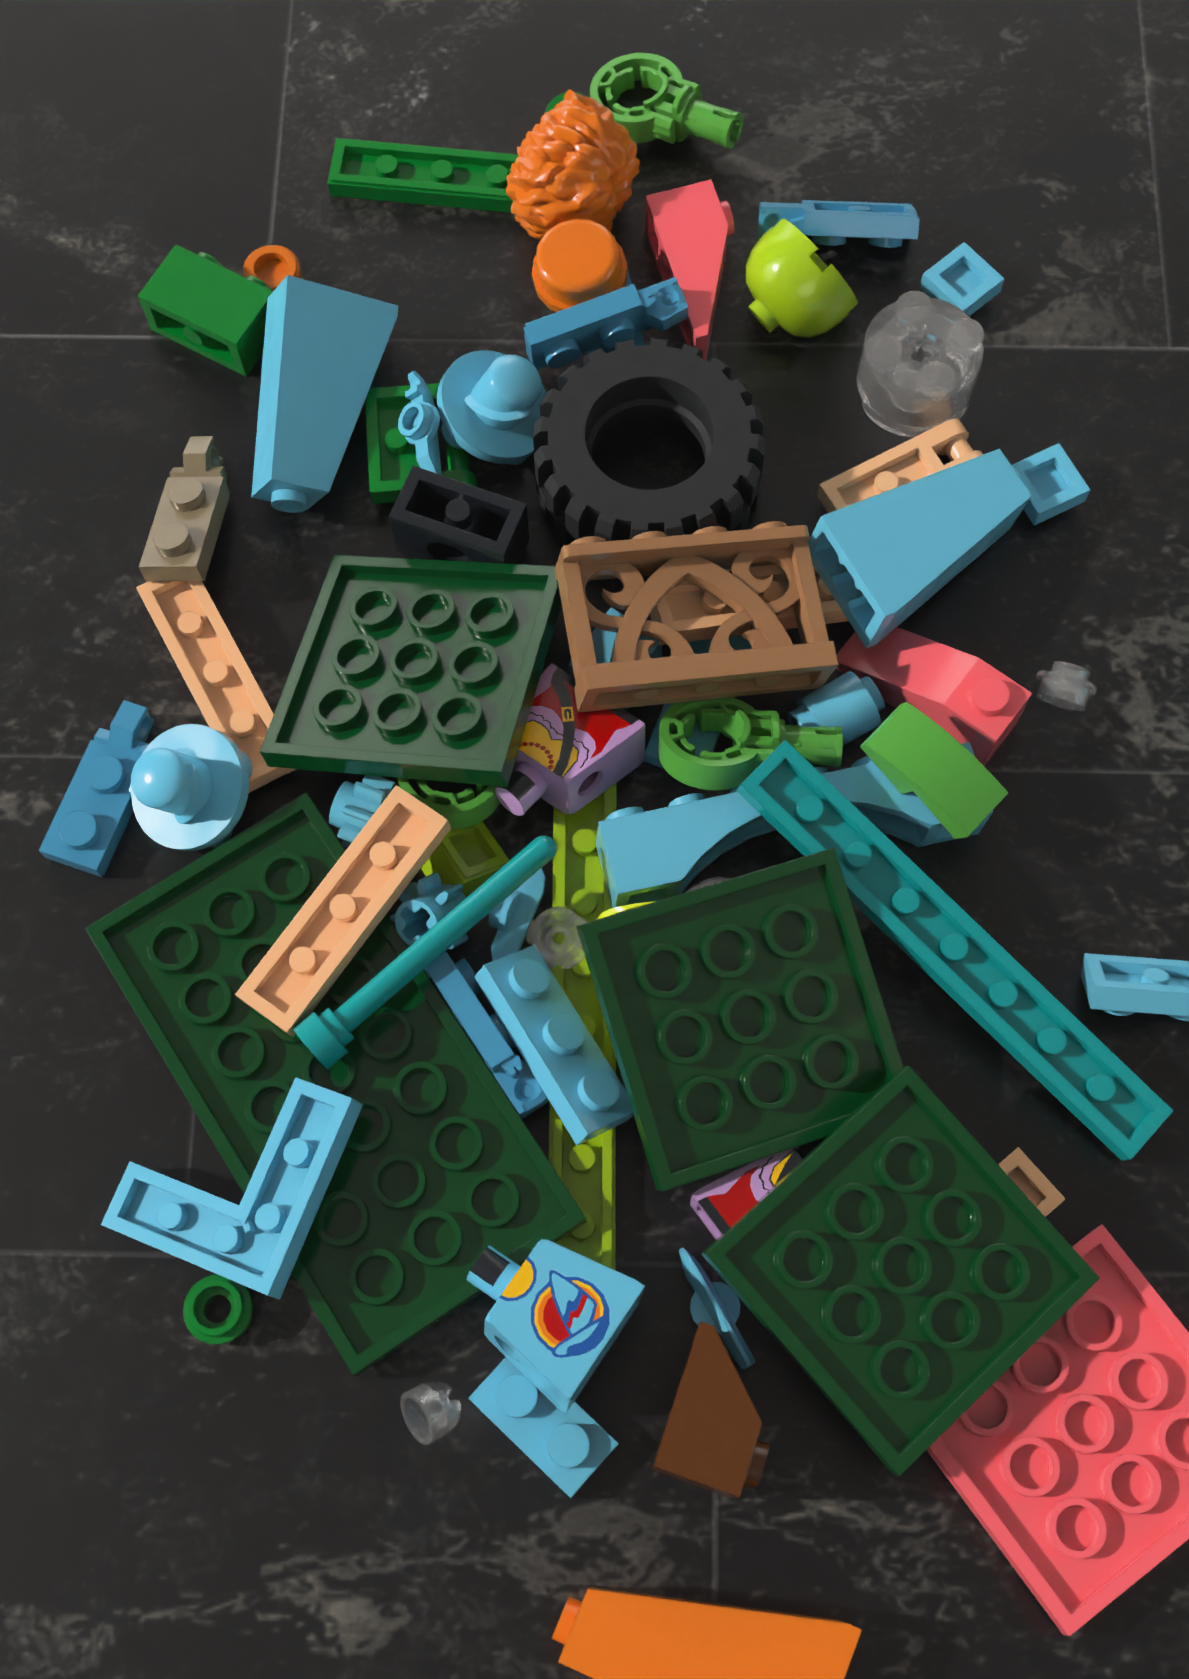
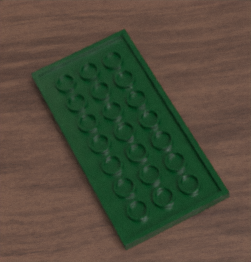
M306 792L92 923L85 930L243 1193H245L295 1077L348 1096L363 1104L291 1272L352 1375L357 1377L483 1292L466 1279L472 1266L486 1247L492 1246L516 1264L522 1266L541 1239L556 1243L587 1222V1219L424 970L351 1032L355 1038L345 1046L349 1052L330 1069L324 1067L297 1034L291 1037L235 995L345 852ZM387 914L313 1011L318 1016L327 1008H330L332 1012L338 1009L408 948Z

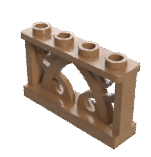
M771 521L757 525L753 529L727 531L726 528L721 526H710L699 529L693 534L667 536L664 532L649 531L638 534L629 540L605 541L602 537L588 536L563 546L554 571L556 582L559 585L576 683L574 693L578 713L821 688L839 664L834 641H829L808 544L810 537L807 525L787 526L786 523L781 521ZM777 564L787 575L788 589L779 599L765 603L760 596L771 585L773 574L767 579L760 580L751 575L749 568L752 566ZM649 575H651V576L648 578V580L644 583V580H643V577H642V576H649ZM620 579L623 584L622 591L611 593L603 589L601 594L606 603L611 607L626 610L624 617L605 614L596 609L588 601L585 594V586L588 581ZM684 580L712 593L737 612V614L728 618L718 628L711 641L709 653L694 654L687 640L676 630L663 623L647 620L661 599ZM791 607L794 608L801 644L793 645L783 625L776 617ZM749 625L752 630L743 633L741 638L748 640L752 649L734 650L729 643V636ZM590 626L604 631L617 632L609 663L597 664ZM639 636H647L664 642L669 646L671 656L651 658L648 649L653 647L656 641H638Z

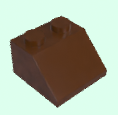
M700 1321L652 1470L731 1499L738 1498L741 1495L743 1486L750 1489L752 1487L757 1488L770 1444L757 1440L762 1421L715 1326Z

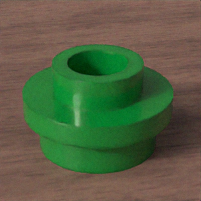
M218 1274L199 1280L189 1290L183 1306L184 1321L190 1333L200 1341L211 1345H223L239 1338L248 1328L253 1316V1300L247 1287ZM221 1297L227 1298L231 1304L230 1315L220 1323H213L208 1314L211 1303Z

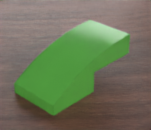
M908 702L901 703L860 746L901 794L914 792L954 839L969 837L1008 794L1007 790L963 745Z

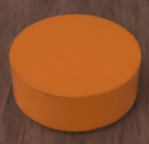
M267 245L253 251L244 262V277L254 276L259 278L272 291L277 288L287 275L303 279L298 258L291 250L283 246Z

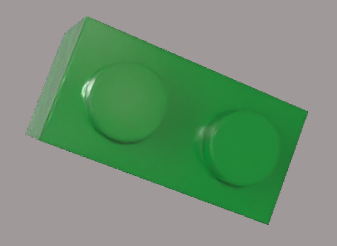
M175 244L138 295L150 329L246 377L263 354L267 298L273 292L272 289L259 278L254 276H246L245 278L224 268L217 259L207 253L200 252L195 254Z

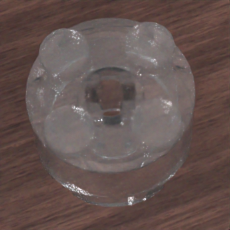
M920 291L903 293L896 302L882 309L873 318L866 331L856 377L857 388L863 400L862 407L867 416L884 430L905 437L918 436L920 431H928L950 419L957 418L960 420L969 405L983 360L984 330L980 323L971 319L955 305L940 299L930 298Z

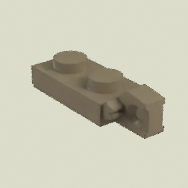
M191 436L183 452L184 467H173L170 477H167L139 564V569L145 581H205L231 494L226 483L227 472L225 467L222 466L224 460L217 452L213 436Z

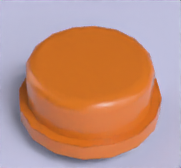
M590 219L567 220L556 224L548 230L537 245L532 268V279L537 296L550 310L555 312L626 287L628 265L623 249L616 242L614 235L604 225Z

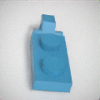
M802 200V203L760 202L758 240L781 219H786L804 235L812 236L813 243L820 245H843L846 243V237L869 238L868 243L873 246L899 247L902 246L903 239H918L920 218L912 204L817 200Z
M676 277L638 291L635 285L632 284L526 323L525 327H523L526 353L529 361L537 370L547 366L553 369L565 367L577 360L580 354L601 346L615 348V343L631 340L636 332L648 331L652 327L661 331L669 329L688 318V305Z
M124 700L111 722L110 731L99 728L94 736V740H90L39 849L44 858L99 877L105 875L134 811L129 791L131 773L136 761L149 745L145 742L155 723L148 713L147 707Z
M446 951L443 952L424 969L426 975L520 1118L523 1119L550 1101L525 1060H520V1057L512 1052L511 1049L516 1047L497 1014L494 1013L489 1016L476 996L483 991L474 978L476 974L465 958H462L454 964Z

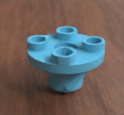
M489 350L470 352L456 359L443 375L437 391V407L443 423L441 430L444 439L452 447L464 449L471 455L487 462L512 465L523 463L534 453V424L540 418V405L546 395L537 369L531 362L521 356L506 355Z
M184 724L163 732L147 746L132 769L129 791L131 793L133 810L139 825L157 843L181 851H197L208 847L216 848L230 839L233 828L240 820L247 803L249 778L252 774L250 758L227 735L204 725Z

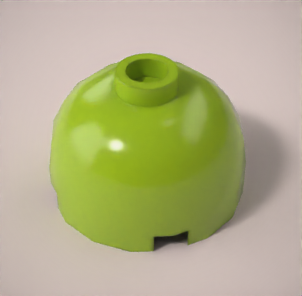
M781 219L774 227H771L751 250L746 264V284L755 300L748 306V309L770 333L779 326L792 336L811 338L827 333L841 323L858 304V300L837 269L832 264L827 267L815 253L818 248L796 226L786 219Z

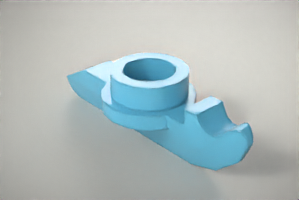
M412 371L408 374L410 389L405 392L406 398L411 400V402L400 413L398 429L410 444L415 445L416 459L420 468L442 475L437 432L440 415L435 407L431 391L424 379L416 371Z
M542 868L489 913L490 927L498 929L491 945L493 961L520 951L544 894L546 877Z
M682 1247L679 1249L681 1265L685 1277L695 1291L690 1301V1313L693 1321L697 1326H699L700 1321L715 1326L736 1363L741 1369L748 1368L756 1361L735 1325L740 1315L738 1296L728 1285L722 1282H711L697 1259Z

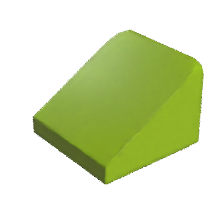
M482 821L467 828L450 830L421 867V870L425 876L438 873L441 884L455 886L461 883L463 885L462 893L466 897L510 860Z

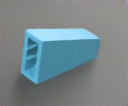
M287 275L267 298L251 498L270 501L271 506L279 511L298 513L308 510L329 493L397 320L398 305Z
M999 448L821 516L808 541L812 563L867 649L878 644L1009 531L1032 494L1025 486L1020 473L1011 466Z

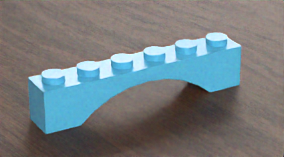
M970 742L962 743L961 745L974 756ZM868 756L854 762L851 768L828 772L825 767H814L882 833L890 834L917 847L954 839L914 792L901 794ZM738 787L733 788L730 794L706 798L701 793L684 795L671 801L668 807L644 812L642 807H627L617 810L608 815L606 820L599 821L595 843L612 908L635 903L660 901L682 894L691 881L720 855L753 837L775 831L776 829L736 791ZM993 810L969 836L979 834L993 813Z

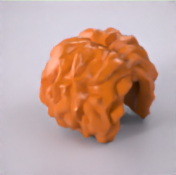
M567 90L564 100L556 104L554 109L542 115L540 124H535L532 131L527 132L521 147H517L518 157L511 166V173L506 176L508 182L506 194L513 200L511 213L515 215L516 221L525 228L529 236L540 241L544 234L556 224L571 219H590L604 225L611 232L613 219L617 212L622 209L624 203L632 196V180L639 173L640 161L636 158L637 145L629 137V131L623 125L614 121L613 113L608 107L603 106L593 98L582 96L572 90Z

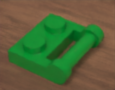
M440 383L427 384L435 407L438 409L437 391ZM410 385L370 388L365 399L369 491L372 504L396 502L412 466L420 468L416 459L415 445L410 444L398 429L400 413L411 402L405 396V392L410 389ZM445 440L447 471H441L442 475L478 487L477 476L471 472L470 453L464 449L452 447Z

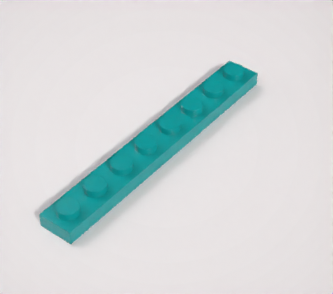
M786 740L737 788L736 791L803 856L834 848L851 902L1121 1161L1131 1160L1173 1112L1155 1092Z

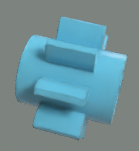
M365 775L362 783L358 781L356 783L345 781L340 786L330 809L329 824L340 829L337 837L342 839L341 846L345 848L350 846L395 786L394 781L381 776Z
M432 873L418 880V884L413 882L406 887L399 897L403 903L399 906L396 913L390 916V920L395 922L396 930L407 946H411L466 898L462 893L463 885L461 883L455 886L441 884L439 874ZM465 933L449 949H453L468 940L467 934Z

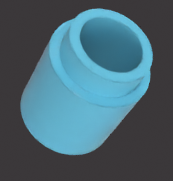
M848 671L797 701L798 708L787 713V718L790 725L810 727L841 726L844 746L881 724L879 711L885 708V703L877 686L868 676L860 679L855 673Z

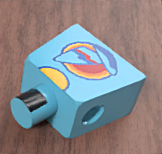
M541 1239L536 1244L522 1266H519L489 1245L478 1257L466 1279L496 1300V1303L485 1318V1336L565 1414H567L638 1307L645 1288L643 1284L631 1277L544 1239Z

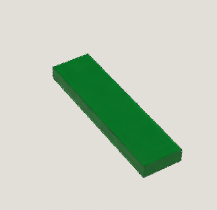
M336 138L327 185L330 196L511 213L513 200L506 194V187L508 186L506 176L511 173V166L515 163L518 154Z

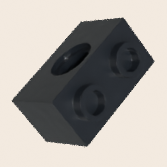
M412 466L389 515L396 551L418 559L519 564L530 539L526 503L416 466Z

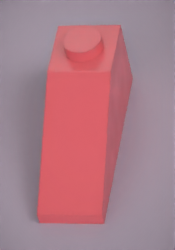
M712 180L645 196V234L662 282L676 277L688 305V318L678 323L684 344L702 350V358L704 360L707 359L724 271L727 237L734 235V220L730 205L726 200L719 201Z
M898 627L878 644L867 649L857 633L854 632L837 653L839 665L836 669L844 674L852 671L860 679L868 676L877 686L883 700L895 709L901 703L908 702L941 726L960 744L970 742L975 758L983 766L987 764L1018 723L1032 695L1030 691L982 659Z

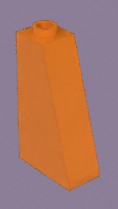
M588 1586L583 1601H579L571 1596L568 1597L551 1639L565 1645L558 1660L559 1663L593 1679H844L862 1630L838 1619Z

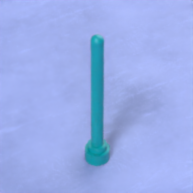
M549 836L535 838L338 1009L332 1012L330 1008H327L319 1016L313 1011L293 1029L294 1032L324 1067L330 1069L349 1052L345 1046L355 1038L351 1032L547 864L556 854L557 846L555 841Z

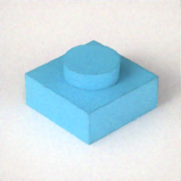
M963 242L923 273L919 288L960 324L1001 292L1005 278Z
M1059 443L1011 465L1020 473L1025 486L1032 494L1023 510L1034 526L1085 502L1090 492V488Z

